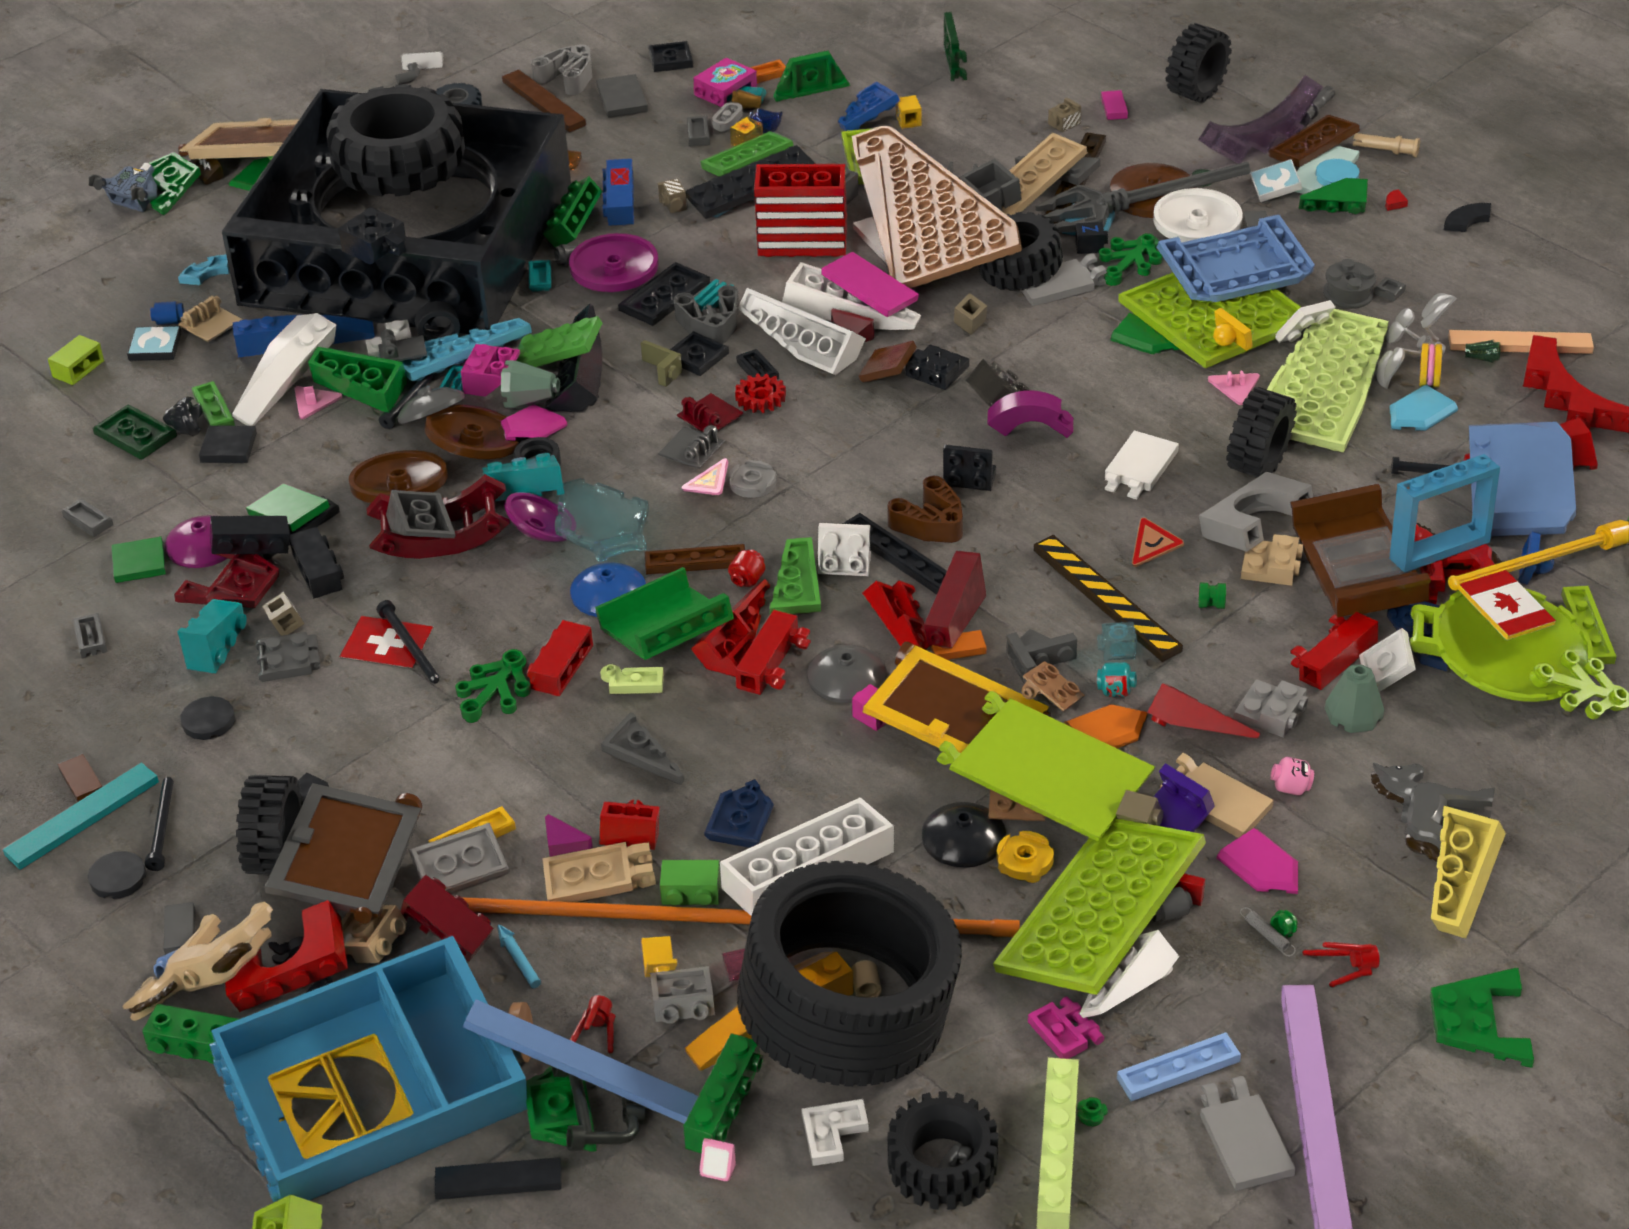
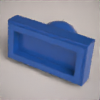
M1536 532L1529 534L1522 548L1521 557L1542 551L1541 549L1539 550L1541 534ZM1554 559L1521 568L1519 570V582L1528 585L1534 572L1537 574L1549 573L1554 567Z

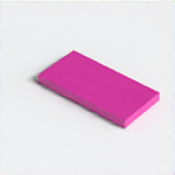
M854 252L822 267L821 275L886 317L918 301V293Z

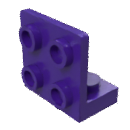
M1165 763L1159 770L1163 781L1162 787L1154 795L1163 810V819L1159 826L1194 832L1215 807L1211 793L1205 787Z

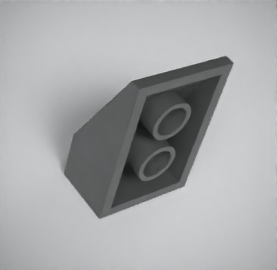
M391 490L386 517L392 530L407 536L455 538V532L440 493Z

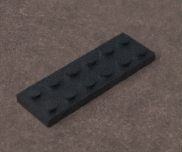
M798 145L791 146L725 175L713 178L708 182L696 185L686 190V198L707 219L755 199L756 164L816 163Z

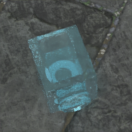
M1134 623L1102 624L1101 634L1097 635V648L1102 650L1104 661L1136 659L1137 638Z

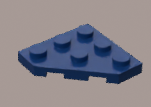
M876 81L857 94L858 100L851 102L845 110L847 115L840 117L838 123L844 131L858 130L861 124L876 119L879 113L884 110L893 109L900 99L897 93Z

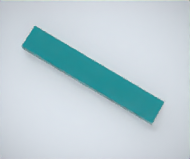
M141 762L3 849L5 857L18 869H23L159 783L157 775Z

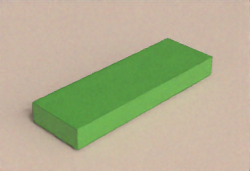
M214 381L192 388L193 395L197 403L200 404L209 426H235L234 419Z

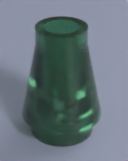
M1488 340L1466 344L1465 358H1474L1491 363L1499 361L1500 342Z

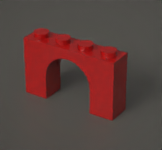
M329 900L302 910L304 940L300 949L292 958L278 966L263 967L261 949H259L254 958L248 961L233 978L225 982L226 996L239 1012L348 969L341 917Z

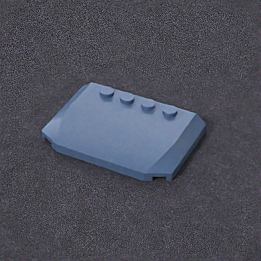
M1280 215L1259 219L1258 226L1182 243L1179 237L1158 241L1157 249L1188 296L1193 300L1219 302L1298 284L1313 272L1315 266Z
M1558 422L1469 425L1470 459L1485 454L1500 466L1491 536L1529 535L1532 532L1541 535L1564 534L1568 523L1573 521L1576 516L1571 438ZM1477 481L1471 483L1472 514Z

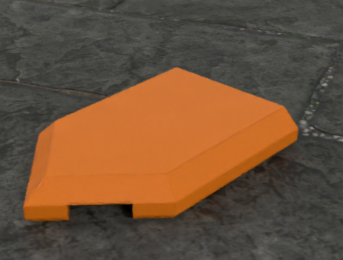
M1110 704L1064 721V724L1115 748H1120L1138 741L1148 712Z

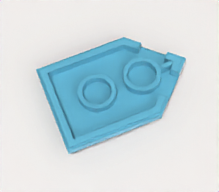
M1421 386L1390 405L1391 429L1401 430V427H1415V430L1425 431L1457 412L1458 406L1455 401L1430 386Z

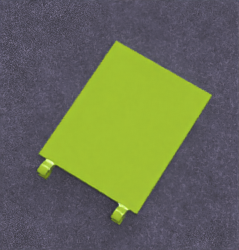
M990 691L984 699L989 702L982 707V710L987 714L996 713V715L962 753L958 752L952 743L944 741L939 747V750L943 752L937 757L939 763L943 765L951 764L949 770L1095 841H1099L1116 820V812L1125 791L1138 792L1155 769V766L1011 698L1005 703L993 691Z

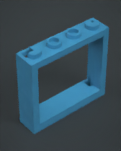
M1482 454L1398 483L1389 559L1405 573L1489 543L1500 466L1488 456ZM1477 481L1472 522L1414 542L1419 501Z

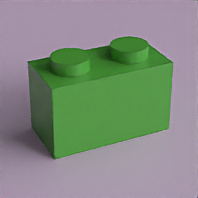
M662 860L660 878L662 905H719V860Z

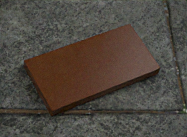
M1328 114L1269 150V157L1282 162L1292 159L1294 166L1300 168L1360 131L1359 124Z

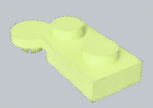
M609 664L601 669V679L609 683L610 694L663 693V667L624 668L621 672L618 666Z

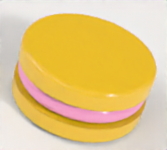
M1422 343L1420 387L1424 385L1430 387L1433 385L1435 388L1440 387L1442 344L1429 345V343Z

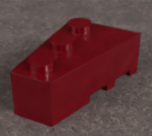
M425 874L403 900L400 912L405 920L411 917L422 924L419 929L425 934L431 931L441 940L454 936L465 960L470 962L491 937L494 929L491 926V921L483 914H475L470 910L468 903L458 895L453 896L446 891V886L435 877L431 879Z

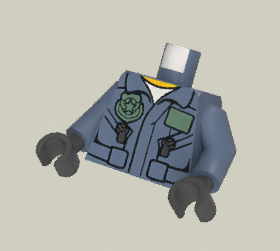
M144 163L140 169L127 166L111 178H102V176L96 174L89 176V186H94L97 190L104 189L111 203L144 212L150 200H154L157 197V184L152 177L155 170L148 163Z

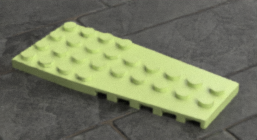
M1334 309L1329 314L1330 318L1322 324L1314 323L1311 324L1309 329L1306 328L1302 340H1298L1294 352L1288 355L1286 364L1280 367L1267 390L1295 399L1297 414L1294 418L1295 426L1291 431L1293 433L1291 440L1344 453L1364 409L1388 329V321Z

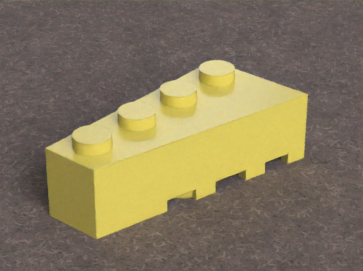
M1444 806V821L1440 834L1441 847L1440 856L1437 860L1438 873L1437 882H1435L1431 920L1439 931L1466 939L1506 833L1498 820Z

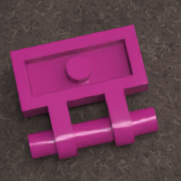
M1064 997L1060 1001L1061 1009L1051 1002L1028 1014V1023L1053 1052L1062 1059H1069L1088 1048V1041L1086 1039H1091L1095 1045L1101 1044L1105 1039L1104 1035L1100 1032L1099 1025L1087 1017L1082 1018L1079 1014L1082 1009L1081 1005L1073 1002L1069 997ZM1075 1021L1078 1026L1075 1027L1071 1022Z

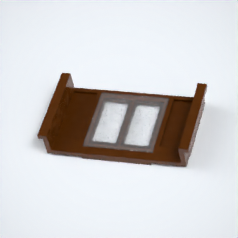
M1379 484L1290 502L1293 529L1297 537H1299L1300 543L1303 544L1304 553L1337 618L1353 615L1355 612L1367 614L1429 600V583H1431V579L1428 573L1418 575L1416 569L1404 573L1389 559L1393 527L1382 508V489Z

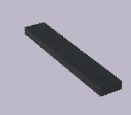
M861 513L842 523L870 525V550L935 594L938 593L947 570Z

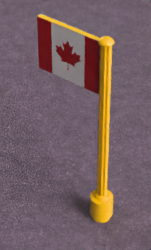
M1616 520L1598 526L1594 535L1459 576L1452 575L1448 579V585L1452 590H1459L1506 640L1553 626L1556 620L1509 572L1597 545L1604 550L1625 545L1629 542V522Z

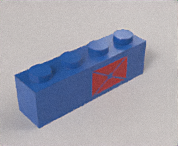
M632 159L606 160L602 181L603 217H607L608 226L634 224Z

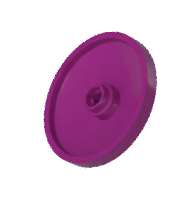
M623 233L604 234L590 238L578 245L569 258L570 273L573 279L588 289L601 292H619L636 288L649 281L655 275L659 266L658 253L653 244L639 236Z

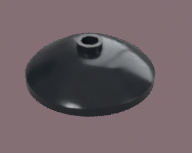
M956 802L936 809L926 818L922 827V842L926 851L937 861L960 868L975 867L993 860L997 856L999 842L1006 836L1005 826L1001 819H989V808L971 802Z

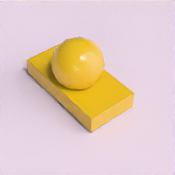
M1222 308L1214 311L1216 328L1214 329L1213 338L1218 345L1228 346L1235 342L1246 351L1253 347L1251 329Z

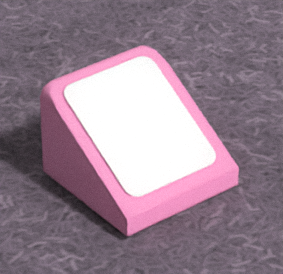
M704 1138L700 1175L729 1181L736 1165L734 1145Z

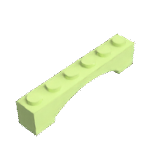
M1048 1058L1037 1229H1069L1079 1060Z

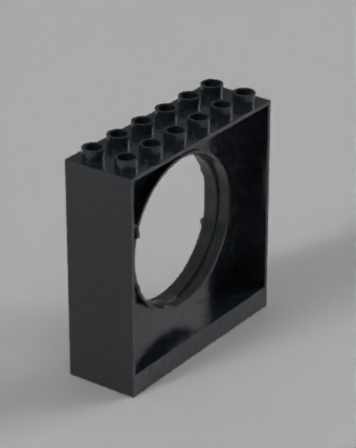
M320 89L221 231L237 306L301 314L318 313L320 315L350 317L382 324L395 320H408L409 327L416 328L415 317L418 310L427 303L442 301L452 305L456 310L460 323L459 333L470 334L469 330L476 328L478 330H490L491 325L498 323L528 269V262L532 261L545 237L543 233L547 228L546 223L554 216L553 211L561 204L560 199L568 192L567 187L571 184L564 114L453 103L461 116L465 150L459 167H456L455 173L451 177L479 180L490 189L492 193L490 199L478 213L465 222L437 234L421 238L406 237L404 242L405 252L397 256L387 253L370 265L342 252L338 229L328 224L321 217V213L327 203L338 192L348 186L338 176L331 164L327 143V128L332 114L337 107L345 106L346 99L356 95L357 92ZM435 316L427 320L424 327L425 329L441 331L450 325L451 320L445 316Z

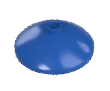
M615 562L600 563L585 569L575 577L570 587L571 600L581 612L597 617L595 607L643 586L646 582L639 571L628 565Z

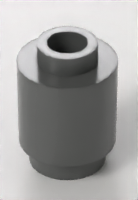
M1181 887L1173 888L1152 917V920L1154 922H1166L1188 915L1192 907V899L1189 892L1184 891Z

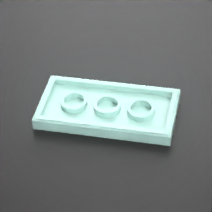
M1336 145L1301 166L1297 174L1302 189L1295 192L1306 194L1323 187L1317 181L1316 167L1319 163L1329 159H1343L1355 164L1359 158V151Z

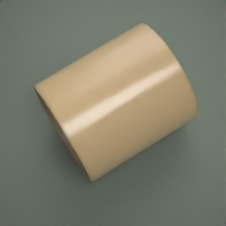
M868 960L855 963L851 969L853 970V985L856 997H878L882 989L876 964Z

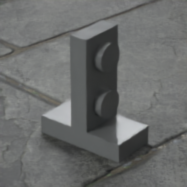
M1015 632L1006 636V655L1025 684L1027 680L1023 678V675L1044 661L1054 665L1076 659L1077 638L1074 633L1024 646Z

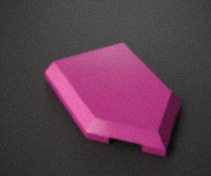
M532 404L502 420L501 426L505 431V439L515 441L516 437H548L566 427L567 421L563 416Z
M1253 828L1222 848L1217 855V859L1256 891L1269 892V889L1286 890V893L1298 894V861L1256 828Z

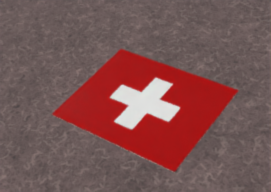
M367 616L360 617L339 656L413 668L416 662L387 619ZM402 622L422 650L434 626Z

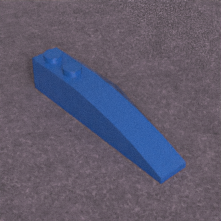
M298 315L266 316L260 319H245L233 322V333L238 358L264 354L269 344ZM321 315L336 324L333 344L375 338L373 321Z

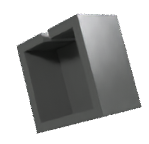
M995 158L958 177L1001 211V207L1007 208L1022 200L1019 179Z

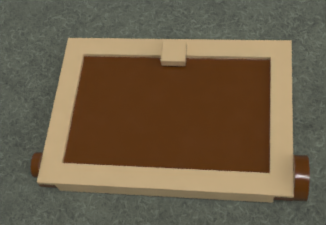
M259 118L257 121L213 123L188 144H180L178 152L181 157L189 155L190 159L274 156L298 120L272 121L271 118Z

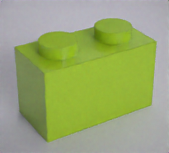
M78 335L49 357L48 362L53 378L74 385L103 363L104 358L99 342Z

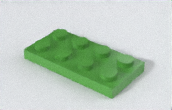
M770 131L700 162L703 170L720 177L794 145L792 140Z
M598 316L584 318L579 322L566 323L555 329H546L534 335L528 334L521 339L518 347L520 355L516 361L538 367L588 353L601 328L602 321Z

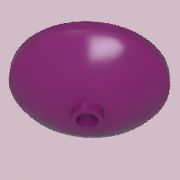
M518 492L509 495L505 501L504 508L508 518L529 538L543 542H562L570 539L575 531V524L572 518L561 507L548 499L530 493Z
M213 515L189 518L179 523L170 531L165 540V551L172 562L187 568H204L228 559L211 553L210 516Z

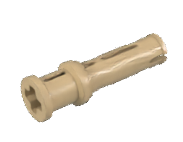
M1356 133L1354 135L1355 141H1353V146L1390 150L1395 155L1404 153L1411 154L1413 157L1418 156L1420 138L1411 140L1404 139L1402 136L1389 138Z

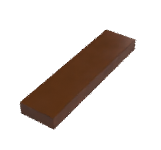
M745 544L645 551L646 575L671 573L682 567L685 568L686 572L727 569L738 552L745 550Z

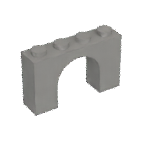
M1265 472L1199 515L1202 537L1247 552L1264 541L1261 519L1249 514L1259 511H1277L1292 516L1290 502L1312 498V486Z

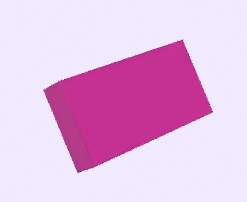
M1122 90L1102 91L1101 100L1107 120L1127 119L1128 111Z

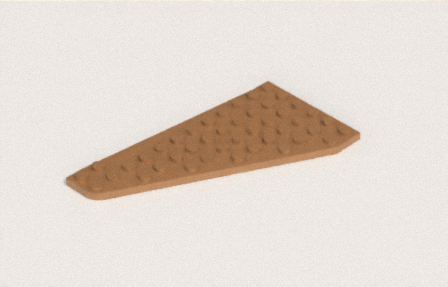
M880 126L852 136L854 153L891 277L908 288H913L1022 251L1018 227L1014 220L893 127Z

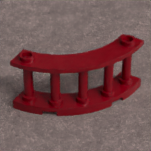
M484 474L473 485L461 491V495L449 500L447 497L442 498L451 522L463 518L464 528L455 531V538L406 536L391 532L386 517L390 496L380 493L367 508V515L380 520L381 532L371 542L369 548L391 556L423 559L459 554L482 545L500 533L510 523L509 519L497 514L494 501L506 490L505 484ZM485 508L486 513L473 523V514Z

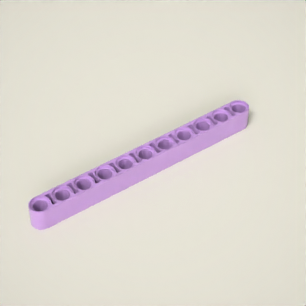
M1283 985L1281 992L1282 1009L1314 1229H1352L1314 985Z

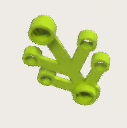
M1566 650L1560 657V662L1577 679L1554 672L1553 667L1546 663L1536 665L1529 674L1531 682L1539 688H1545L1552 682L1577 690L1578 692L1575 694H1565L1560 700L1561 707L1568 712H1572L1580 703L1593 696L1603 698L1600 702L1591 701L1585 708L1586 715L1594 720L1598 719L1608 709L1620 711L1625 710L1629 706V693L1623 687L1614 685L1602 671L1604 669L1603 662L1598 658H1591L1585 664V670L1589 675L1594 676L1601 686L1596 685L1578 664L1579 656L1573 650Z

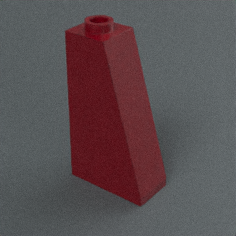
M956 551L924 624L928 646L935 645L952 649L985 599L986 589L980 553Z

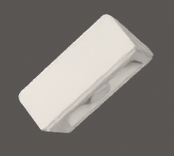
M442 52L401 55L403 70H408L407 65L414 62L418 64V69L441 68L443 66Z

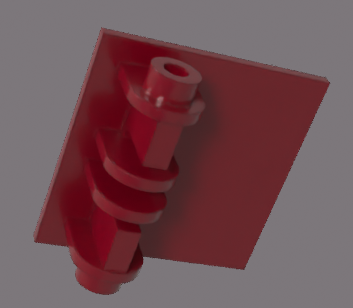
M710 393L697 402L692 397L683 398L681 402L683 411L678 413L677 417L704 432V429L711 425L720 430L742 416L744 412Z

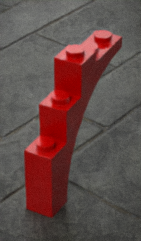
M1533 335L1523 387L1547 390L1544 407L1568 411L1566 422L1581 418L1589 430L1590 427L1629 433V406L1608 400L1577 382L1560 361L1557 352V338Z

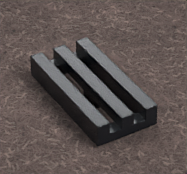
M757 349L736 356L738 365L751 377L754 378L759 373L760 377L769 374L770 378L777 376V380L779 379V372Z

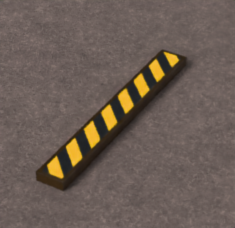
M1055 535L1034 544L1033 551L1118 625L1124 626L1133 638L1161 662L1183 651V645Z

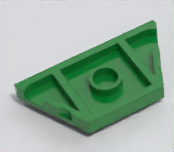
M823 51L789 58L773 98L777 102L849 87L850 83L830 52Z
M551 1066L541 1075H535L526 1081V1104L531 1138L567 1146L566 1134L568 1126L579 1124L569 1075L568 1077H554ZM582 1079L592 1130L594 1132L586 1081ZM585 1144L583 1150L597 1151L596 1144Z

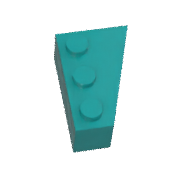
M541 453L536 455L534 459L526 460L525 457L512 459V463L492 462L487 464V467L482 468L483 475L486 474L505 484L506 490L495 501L506 500L509 495L518 492L534 493V495L543 496V491L556 490L557 495L565 494L560 465L555 456L550 455V453Z
M212 599L199 611L200 616L197 619L191 618L188 621L189 626L187 628H180L177 631L187 669L216 674L221 664L225 662L230 648L235 645L240 631L246 626L247 617L243 612L242 603Z

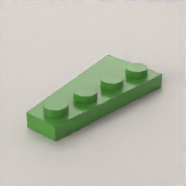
M812 537L787 539L781 560V569L777 576V585L773 592V601L770 604V614L773 610L789 614L821 612Z

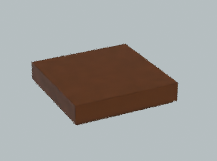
M914 341L875 349L858 375L861 382L901 374L917 348Z

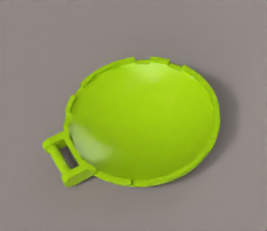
M1524 588L1556 622L1553 626L1506 640L1460 591L1452 594L1449 600L1441 604L1439 608L1421 604L1414 605L1411 608V618L1413 619V637L1410 639L1411 650L1417 653L1442 657L1445 663L1463 680L1482 691L1498 697L1527 702L1547 701L1563 697L1565 694L1573 692L1574 689L1552 682L1545 688H1539L1531 682L1530 672L1536 665L1546 663L1553 667L1554 672L1577 679L1568 668L1561 664L1560 657L1566 650L1575 651L1579 656L1578 664L1588 675L1585 670V664L1594 655L1591 639L1587 631L1581 630L1575 622L1577 618L1562 605L1556 607L1546 601L1547 596ZM1424 622L1433 624L1432 638L1424 636Z

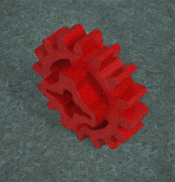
M758 373L754 378L749 375L747 380L741 379L740 384L736 385L735 400L738 401L739 407L744 406L745 411L752 409V413L757 412V410L765 413L766 409L774 411V406L781 407V402L786 401V386L783 385L782 380L777 381V376L770 378L769 374H765L764 377H760Z

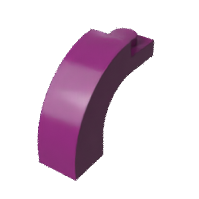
M1029 390L1006 395L995 402L988 409L987 425L1006 437L1018 425L1035 421L1050 426L1068 438L1073 433L1074 417L1068 411L1061 409L1062 399L1046 392Z

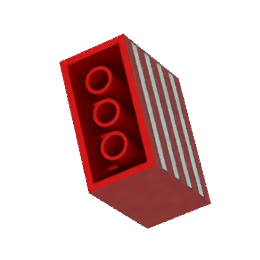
M756 164L754 195L758 256H845L847 242L845 164Z

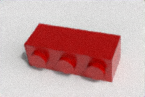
M562 620L558 628L553 630L548 643L542 646L535 662L531 663L528 668L527 676L530 678L532 690L560 697L593 647L591 627Z

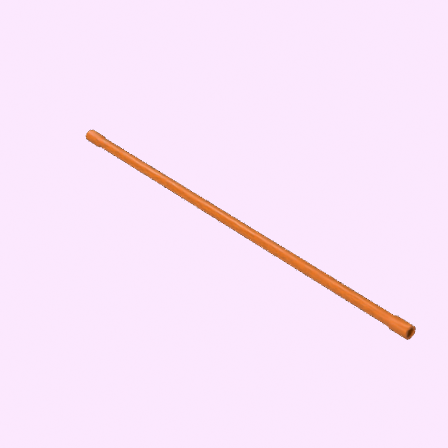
M462 897L468 903L470 910L481 913L750 924L751 916L741 909ZM953 919L959 934L1014 937L1020 929V920Z

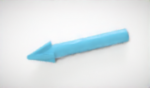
M498 924L497 929L501 947H506L531 988H537L541 984V980L513 938L515 933Z

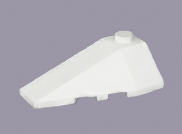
M1159 930L1140 934L1097 995L1088 994L1079 1013L1082 1018L1103 1014L1172 972V966L1179 956Z

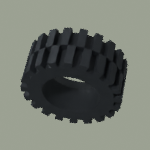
M1194 23V25L1190 24L1188 29L1185 28L1182 31V37L1178 36L1176 46H1172L1171 51L1173 53L1167 60L1169 66L1166 67L1165 72L1168 75L1165 77V80L1168 82L1167 88L1170 89V92L1196 102H1206V98H1212V93L1218 91L1217 86L1222 85L1224 81L1222 79L1223 75L1227 74L1228 69L1226 67L1227 64H1230L1231 58H1229V55L1232 53V48H1229L1231 40H1229L1228 34Z
M1255 387L1253 391H1250L1248 399L1245 398L1242 409L1240 408L1237 413L1238 418L1234 421L1232 426L1234 429L1229 436L1230 444L1227 446V452L1229 453L1226 456L1228 467L1254 477H1259L1265 472L1273 473L1277 470L1278 463H1281L1283 460V453L1287 451L1288 441L1291 440L1293 434L1291 431L1295 426L1294 418L1297 414L1295 399L1261 387Z
M250 775L245 780V787L241 789L242 798L238 802L239 814L236 817V822H238V829H236L238 843L236 846L237 852H240L238 859L239 863H242L241 869L246 874H271L302 807L303 796L300 793L301 786L300 783H297L298 779L296 777Z
M939 1091V1098H932L929 1092L922 1094L921 1102L918 1103L915 1098L907 1101V1110L901 1106L896 1111V1119H891L887 1135L889 1174H892L894 1186H901V1194L905 1198L913 1194L914 1203L922 1206L925 1200L930 1202V1209L938 1210L939 1203H946L947 1210L956 1209V1202L961 1201L964 1207L972 1204L973 1194L980 1199L985 1195V1186L991 1188L994 1183V1175H997L998 1170L997 1125L994 1119L990 1120V1112L985 1107L978 1111V1101L971 1098L966 1103L964 1102V1095L955 1093L954 1099L947 1098V1091ZM936 1139L953 1140L963 1143V1146H968L972 1149V1157L969 1161L951 1168L927 1166L919 1162L915 1158L914 1153L923 1144Z

